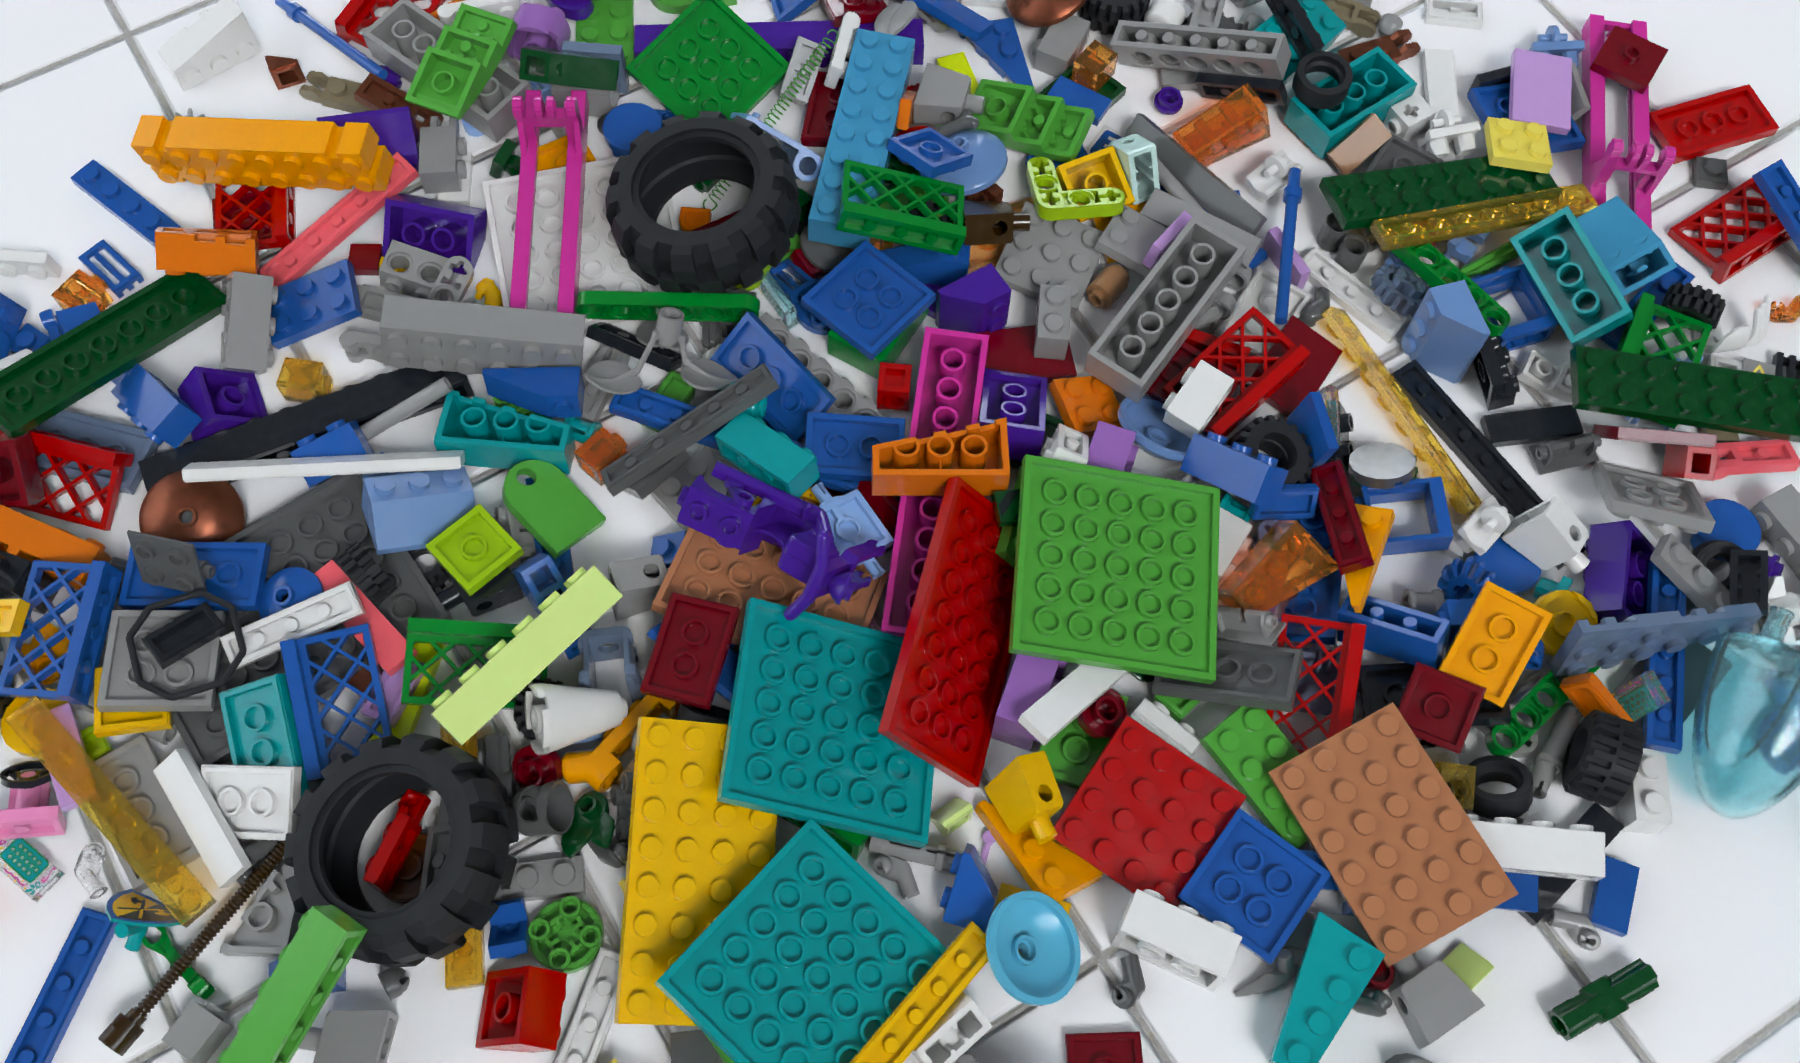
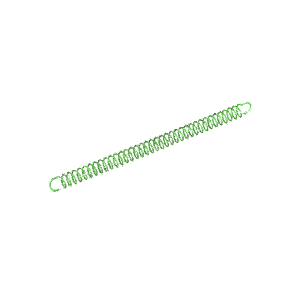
M831 29L828 31L827 34H829L830 31H835L838 39L839 35L836 30ZM823 38V42L819 43V46L816 47V50L817 48H821L825 53H828V51L822 48L820 44L823 43L829 49H832L831 46L824 42V39L831 41L834 45L837 42V39L835 42H833L828 38ZM818 50L813 51V55L809 56L810 60H806L807 64H803L804 69H800V73H797V77L793 78L794 82H790V85L794 83L799 88L803 89L801 85L795 82V79H798L803 84H806L803 80H801L798 77V74L802 75L804 78L809 80V78L805 76L801 72V70H805L809 75L812 76V73L806 70L804 66H809L813 71H815V69L808 64V61H811L817 67H819V65L816 62L812 61L811 56L815 57L819 62H822V60L816 57L814 52H817L823 58H825V56ZM791 85V86H788V87H787V90H788V91H784V95H781V96H780V97H781V100H777V103H778V104H774V108H775V109H771V113H768V114H767V115H768V118H767V117L764 118V121H765L764 123H765V124L771 126L770 124H768V123L766 122L765 119H769V120H771L774 124H777L774 120H772V119L769 117V114L773 115L775 118H777L778 120H780V118H779L778 116L774 115V113L772 112V110H775V111H777L780 115H783V113H781L780 111H778V110L776 109L775 105L781 107L784 111H786V109H785L784 107H782V106L779 104L778 101L783 102V103L786 104L788 107L790 106L788 103H786V102L782 99V96H783V97H786L789 101L793 102L792 99H790L789 97L786 96L785 92L790 93L793 97L796 98V96H795L793 93H791V92L789 91V89H788V88H792L794 91H796L797 93H799V91H798L797 89H795L792 85ZM719 180L718 182L720 185H715L716 189H712L713 194H709V198L716 204V206L711 211H713L718 204L710 197V195L721 200L713 192V190L719 192L724 196V194L721 193L716 186H719L723 188L725 191H728L721 185L720 181L731 187V185L728 184L725 180Z

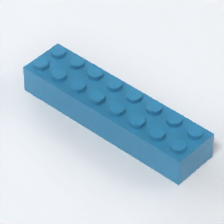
M857 28L808 216L809 241L856 249L865 240L869 243L871 242V237L836 230V221L840 210L843 163L847 159L888 169L892 153L887 150L889 138L896 137L900 99L907 91L911 75L915 39ZM850 172V176L858 184L866 181L862 174ZM885 179L880 181L883 185L885 183ZM873 186L864 190L873 200L881 196ZM856 194L848 198V201L865 204Z

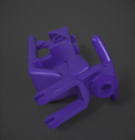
M719 461L715 464L711 476L725 481L724 486L728 489L731 498L710 487L704 481V476L699 475L690 487L685 485L680 493L677 505L682 507L677 522L716 539L717 543L724 547L740 550L738 555L758 549L762 540L783 550L778 562L780 570L806 584L803 593L784 611V618L788 621L795 620L816 598L829 593L837 605H840L842 599L849 602L853 591L868 587L872 580L870 576L862 578L864 572L854 571L857 564L877 556H882L886 550L884 545L876 547L878 541L870 539L867 542L847 548L839 556L840 553L834 543L828 515L822 508ZM751 494L762 498V502L752 506L755 498Z

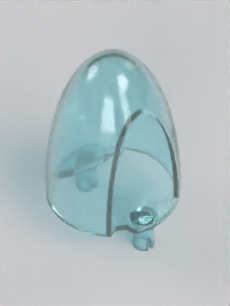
M1777 606L1770 607V612L1760 633L1755 635L1739 632L1721 633L1716 640L1702 678L1692 727L1691 750L1693 772L1703 801L1715 813L1726 818L1743 819L1758 815L1777 805L1800 786V651L1783 643L1795 614L1780 607L1779 611Z

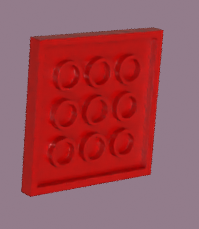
M1126 715L1053 825L1058 834L1053 839L1132 894L1137 889L1141 891L1150 889L1163 895L1165 902L1177 907L1180 903L1177 896L1247 796Z

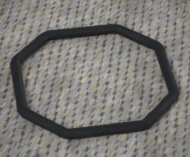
M195 590L150 603L142 611L126 636L134 677L138 686L171 701L224 686L230 680L247 651L236 607L232 603L205 590ZM200 596L229 609L239 652L220 680L173 694L143 680L133 638L152 610Z

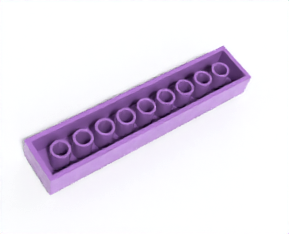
M1098 421L1089 447V460L1086 465L1131 473L1139 446L1133 445L1137 432ZM1017 654L995 716L992 739L1031 751L1033 742L1039 741L1018 722V719L1022 713L1062 680L1067 662Z

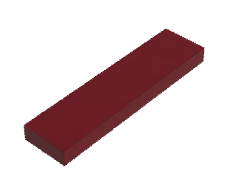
M1339 459L1311 469L1310 477L1312 483H1315L1320 488L1318 503L1341 576L1375 565L1341 460Z

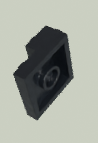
M1489 335L1472 362L1488 411L1514 405L1516 393L1520 392L1516 374L1510 375L1507 366L1510 364V355L1507 347H1501L1498 336L1491 337Z

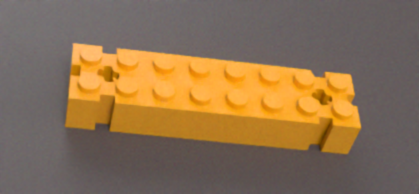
M141 115L130 145L145 163L151 165L150 168L158 175L159 179L170 184L185 182L187 179L189 182L197 185L211 183L223 186L234 184L248 185L250 187H303L309 190L328 188L336 191L352 189L354 185L357 189L364 192H371L373 190L386 191L395 162L386 146L378 145L380 138L370 123L346 122L344 127H340L335 122L186 116H175L174 120L171 121L167 120L164 116Z

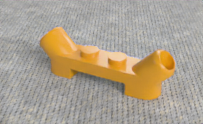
M646 695L643 699H637L629 707L627 717L623 719L622 724L607 730L603 735V741L596 749L568 751L563 755V779L568 784L588 783L595 791L604 793L624 771L619 759L631 747L632 735L637 729L638 718L641 716L658 718L664 713L670 719H676L680 703Z

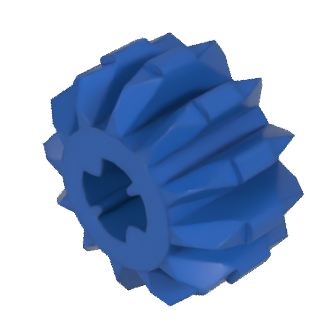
M1473 556L1468 557L1465 562L1460 557H1457L1451 564L1444 566L1441 571V577L1437 582V587L1442 589L1444 599H1476L1486 581H1490L1498 586V583L1493 581L1496 576L1495 571H1486V561L1478 565L1474 562Z

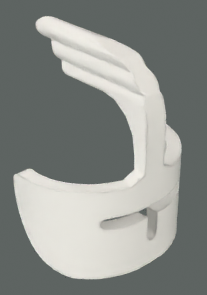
M1765 295L1764 302L1754 309L1752 330L1750 326L1743 325L1731 330L1724 336L1720 318L1716 329H1712L1703 353L1713 354L1734 351L1759 344L1767 335L1769 329L1771 295ZM1691 330L1692 341L1699 339L1701 333Z

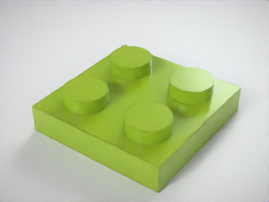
M480 504L425 545L428 552L469 596H472L524 554L518 543Z

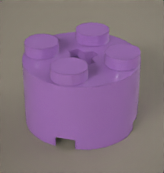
M530 3L521 4L513 18L518 26L506 50L512 59L515 57L519 61L521 48L536 46L562 51L563 41H569L571 36L570 26L565 19V13L557 7L551 8L541 4Z

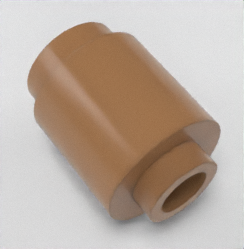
M1117 264L1105 267L1086 289L1089 302L1097 308H1110L1127 289L1130 280L1128 272Z

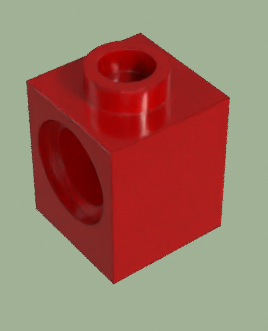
M880 362L877 409L909 412L912 365Z

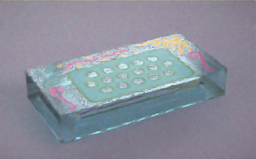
M767 271L761 280L758 290L779 319L790 330L798 324L796 308L769 271Z

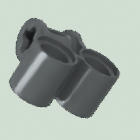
M1333 212L1327 215L1316 237L1317 243L1322 249L1329 252H1337L1334 261L1350 274L1359 270L1369 252L1376 250L1383 244L1367 227L1342 230Z

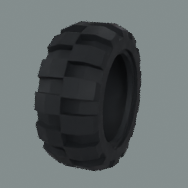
M700 111L697 118L685 119L683 114L663 120V127L652 134L645 130L630 144V155L628 157L620 155L613 168L609 180L610 186H608L605 197L606 218L611 227V233L621 256L627 259L629 267L634 273L653 286L659 284L661 290L665 292L727 293L726 289L741 284L743 289H746L762 280L764 275L763 269L768 265L776 268L791 246L789 238H794L798 230L801 207L798 200L800 194L794 170L789 164L787 153L775 138L767 132L763 133V129L754 122L738 115L731 121L727 120L722 112ZM707 180H729L740 183L752 190L748 201L741 210L729 220L715 227L700 231H678L656 223L664 205L676 193L695 183Z
M411 733L399 739L391 734L360 744V755L357 757H353L348 753L338 756L320 771L325 778L315 791L305 789L293 811L294 814L301 816L296 832L286 833L283 860L285 865L294 867V876L285 881L296 912L304 914L312 906L335 905L368 929L354 952L353 959L380 964L389 968L414 967L424 961L425 957L439 960L463 947L467 942L464 933L470 928L481 931L500 907L493 902L500 886L510 887L517 858L508 855L509 844L518 842L519 833L515 810L505 804V801H507L506 788L495 773L478 762L475 756L458 746L446 743L438 737ZM408 789L417 792L426 790L437 791L446 806L450 821V843L442 868L428 888L414 900L393 910L376 912L362 893L357 871L359 849L366 831L377 815L389 804L403 797Z

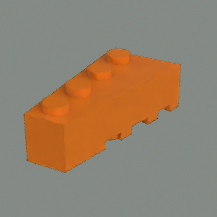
M1007 417L995 419L993 424L980 426L979 423L967 425L965 430L947 433L946 430L933 432V436L917 439L916 437H910L872 445V496H944L948 478L957 476L983 496H991L994 491L1008 489L1010 462Z

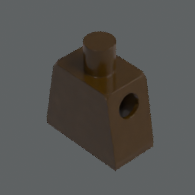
M964 200L963 226L967 227L963 243L964 245L1012 243L1014 231L1030 230V213H1014L1009 202Z

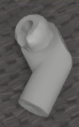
M881 855L875 858L873 862L874 872L883 878L897 882L903 900L920 894L912 869L907 861L891 855Z

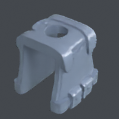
M614 626L585 631L578 638V649L583 661V670L578 672V687L597 689L595 662L624 658L625 678L632 703L637 699L644 698V694L640 691L642 677L639 669L636 667V662H639L637 650L633 646L634 639L629 628L626 626ZM603 643H615L612 646H601Z

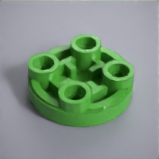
M567 896L547 904L538 912L528 927L530 948L538 962L546 969L567 974L575 973L588 967L597 958L599 950L603 947L604 926L600 916L591 905L574 896Z

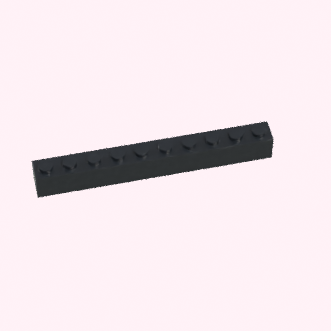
M417 368L398 369L387 374H378L372 379L356 385H347L339 391L324 396H316L308 402L293 407H285L274 414L251 419L240 426L220 430L209 437L186 442L176 449L155 453L149 458L138 461L148 493L150 488L160 479L171 473L181 471L190 463L292 458L290 452L299 448L296 444L297 441L313 433L316 438L328 433L325 427L344 418L346 423L356 420L359 426L442 377H446L450 381L453 390L459 391L460 396L469 398L474 396L467 375L459 372H432ZM446 395L402 421L443 407ZM229 480L228 482L233 483L238 480Z

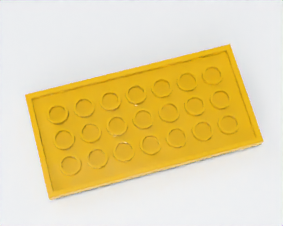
M643 716L638 718L614 1023L697 1026L655 985V982L775 856L777 815L717 801L728 729L727 724Z

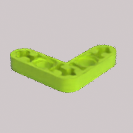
M1034 157L1027 162L1026 179L1036 213L1040 218L1047 221L1117 216L1123 212L1125 194L1120 189L1107 187L1062 191L1052 160L1045 157Z

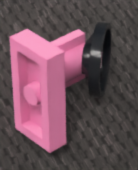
M26 761L5 768L0 773V780L3 786L10 788L8 809L0 810V840L65 835L67 821L60 806H49L51 776L46 761ZM41 768L42 770H26V769Z

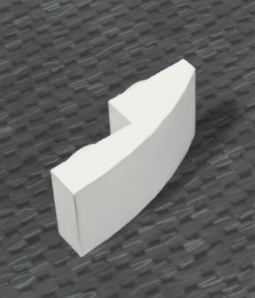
M1534 350L1528 352L1518 370L1517 379L1542 393L1572 403L1570 364L1564 362L1557 366Z

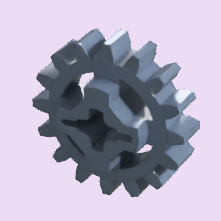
M1383 264L1381 268H1378L1371 278L1372 283L1370 284V287L1376 289L1373 293L1376 296H1380L1381 303L1390 306L1392 311L1396 310L1404 317L1409 314L1412 318L1428 289L1431 288L1427 286V283L1421 277H1417L1416 273L1410 272L1402 266L1397 269L1394 264H1391L1389 267Z

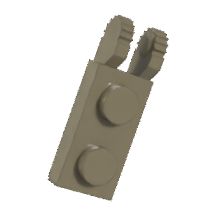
M1322 0L1347 25L1346 30H1353L1360 37H1374L1377 29L1375 26L1381 19V15L1376 9L1373 10L1353 0Z
M311 70L307 74L306 80L313 86L304 84L299 89L300 96L306 100L320 103L325 107L351 113L373 111L354 99V93L362 84L359 82L333 76L329 78L323 72Z

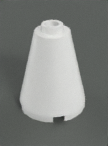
M532 683L528 685L532 691H526L525 693L527 730L533 729L536 739L529 741L534 753L537 755H546L618 727L622 724L623 718H626L628 714L626 699L620 697L619 693L615 690Z

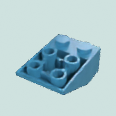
M1618 196L1576 218L1623 297L1678 267L1662 240Z

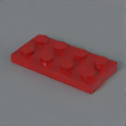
M1750 84L1649 112L1650 130L1661 147L1671 146L1677 150L1673 164L1772 136L1780 128Z

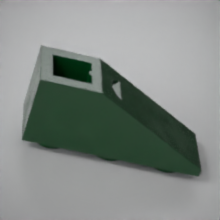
M529 46L521 48L519 79L554 85L617 91L620 60Z

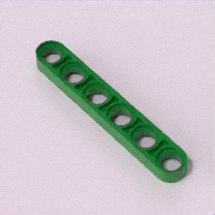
M1407 222L1367 227L1378 240L1431 287L1448 284L1441 277H1448L1454 282L1465 280L1491 332L1490 336L1497 337L1504 333L1511 320L1509 313ZM1397 238H1405L1410 244H1403ZM1419 257L1428 258L1433 264H1426ZM1487 317L1495 318L1501 325L1490 323Z
M582 291L577 295L575 312L586 315L587 319L657 321L661 308L673 307L685 314L684 321L738 323L746 312H753L759 318L760 300L750 294Z
M1599 666V667H1595V668H1590V669H1589L1587 672H1585V673L1592 672V671H1593V673H1595V672L1600 668V666ZM1550 671L1511 710V724L1495 725L1485 737V744L1491 754L1506 757L1512 756L1569 699L1559 687L1561 682L1558 676L1554 677L1552 671ZM1544 692L1548 694L1553 700V706L1543 705L1538 700L1537 693ZM1522 712L1529 715L1533 722L1532 727L1521 725L1517 720V713ZM1496 733L1507 735L1511 739L1512 747L1504 748L1496 741Z

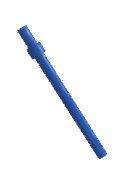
M275 0V4L284 10L287 17L291 20L305 25L369 73L371 72L383 80L387 78V70L307 14V10L303 6L289 0Z
M1297 167L1289 169L1288 184L1284 188L1283 202L1286 205L1274 322L1279 325L1286 324L1288 318L1298 204L1302 200V188L1300 187L1301 170Z

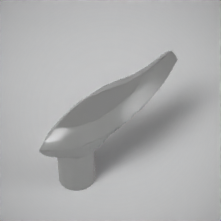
M1287 949L1280 950L1277 955L1278 966L1261 975L1252 983L1235 991V996L1265 993L1287 983L1295 975L1298 965L1293 963L1292 952Z

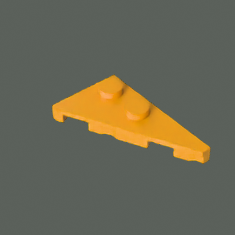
M1355 504L1375 563L1373 566L1345 574L1351 606L1354 608L1355 613L1362 614L1395 519L1393 509Z
M985 800L977 803L974 811L1032 891L1046 894L1059 903L1100 881L1103 873L1076 854L1052 840L1044 844H1038L1032 830L1017 834L1010 832L994 805Z

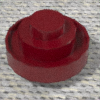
M1110 688L1077 717L1078 724L1086 734L1093 738H1110L1124 716L1127 715V708L1119 693Z
M528 744L521 748L513 758V775L521 788L529 785L543 786L545 783L554 780L562 781V761L556 751L546 755H537L534 753L531 744Z

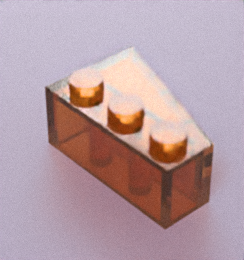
M1246 83L1172 133L1173 139L1204 166L1208 167L1217 161L1271 137L1268 108L1249 84Z
M1278 520L1219 586L1218 598L1226 607L1240 608L1243 617L1246 609L1267 611L1338 569L1337 562L1297 520Z

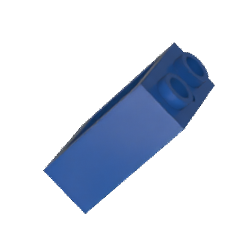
M1524 264L1512 268L1505 266L1495 273L1485 276L1479 274L1470 278L1488 295L1510 289L1525 314L1527 322L1507 327L1504 333L1498 336L1501 347L1506 346L1508 352L1548 340L1558 326V321ZM1487 317L1490 323L1499 325L1495 318Z
M1442 477L1411 479L1404 485H1402V481L1395 483V487L1390 489H1375L1361 485L1358 497H1354L1355 504L1371 506V504L1413 500L1425 501L1431 534L1390 537L1387 539L1382 556L1449 549L1454 535Z

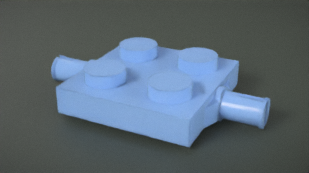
M819 482L818 485L815 484L811 488V492L820 502L819 507L828 515L834 543L840 553L839 556L847 548L867 542L870 539L878 541L876 547L884 545L887 549L892 546L894 539L858 489L842 496L832 497L822 482ZM875 557L857 564V566L863 564L873 580L885 573V570Z

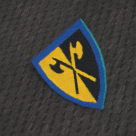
M133 888L112 895L106 903V914L110 922L119 923L115 927V935L118 938L128 937L124 947L133 952L140 950L143 943L142 938L146 935L149 927L177 926L191 922L194 917L141 892L138 893Z

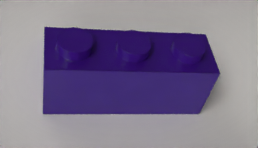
M409 106L316 118L317 121L335 122L340 127H344L346 122L370 123L380 138L378 145H385L392 156L398 152L417 172L419 171L420 135Z
M402 193L385 198L382 257H385L393 239L446 258L453 256L465 257L470 261L473 269H475L486 240L487 210ZM460 265L459 268L453 267V273L467 274L463 268L464 265Z
M1631 520L1591 525L1590 537L1586 541L1587 558L1590 562L1583 570V580L1585 583L1584 597L1591 602L1597 614L1598 624L1605 617H1615L1617 623H1620L1632 615L1646 614L1648 562L1655 547Z

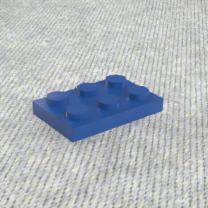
M341 260L278 286L277 303L271 306V317L276 319L274 336H270L271 344L279 350L362 316L354 268L349 260Z
M807 412L805 447L811 450L817 458L820 478L871 482L872 445L905 439L906 419Z

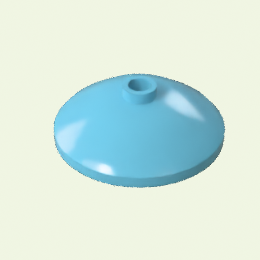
M1021 891L1012 894L997 905L987 927L986 950L990 967L999 984L1010 996L1027 1005L1043 1006L1062 999L1073 987L1079 973L1081 961L1078 934L1067 912L1053 898L1037 891Z

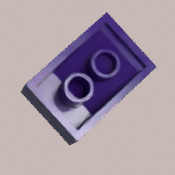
M985 368L978 418L979 425L993 424L995 419L1007 417L1009 459L1022 462L1026 454L1040 456L1045 434L1048 378Z

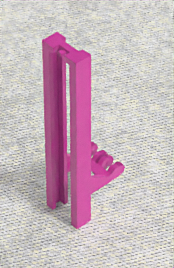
M1590 14L1582 28V40L1585 43V49L1582 51V84L1591 107L1589 111L1582 115V134L1586 139L1582 147V189L1588 190V212L1606 202V183L1615 170L1629 172V208L1652 230L1651 195L1675 161L1677 150L1675 147L1665 146L1659 153L1657 162L1651 161L1654 156L1655 147L1654 144L1650 143L1649 85L1643 94L1627 87V157H1619L1624 150L1623 139L1612 138L1606 149L1605 76L1589 69L1605 43V31H1608L1606 37H1608L1614 26L1617 25L1647 39V22L1632 20L1631 24L1604 20L1602 15Z
M526 90L525 101L523 96H512V112L514 119L517 120L521 161L509 307L527 309L540 127H565L568 148L557 312L577 314L575 306L577 295L579 294L589 120L588 96L586 90H571V96H566L564 101V108H557L554 96H546L545 108L541 90Z

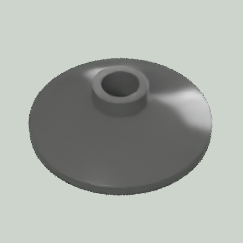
M808 225L800 234V248L806 259L816 268L827 273L832 271L855 250L809 241Z

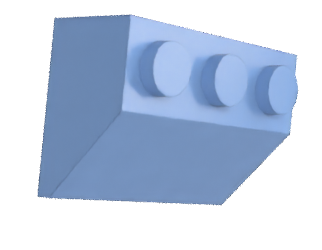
M1465 280L1428 289L1401 339L1403 351L1409 355L1411 361L1415 359L1425 371L1456 384L1460 383L1491 332Z
M465 466L455 470L420 471L363 478L361 507L376 553L381 555L425 549L426 544L475 507V499L471 482Z

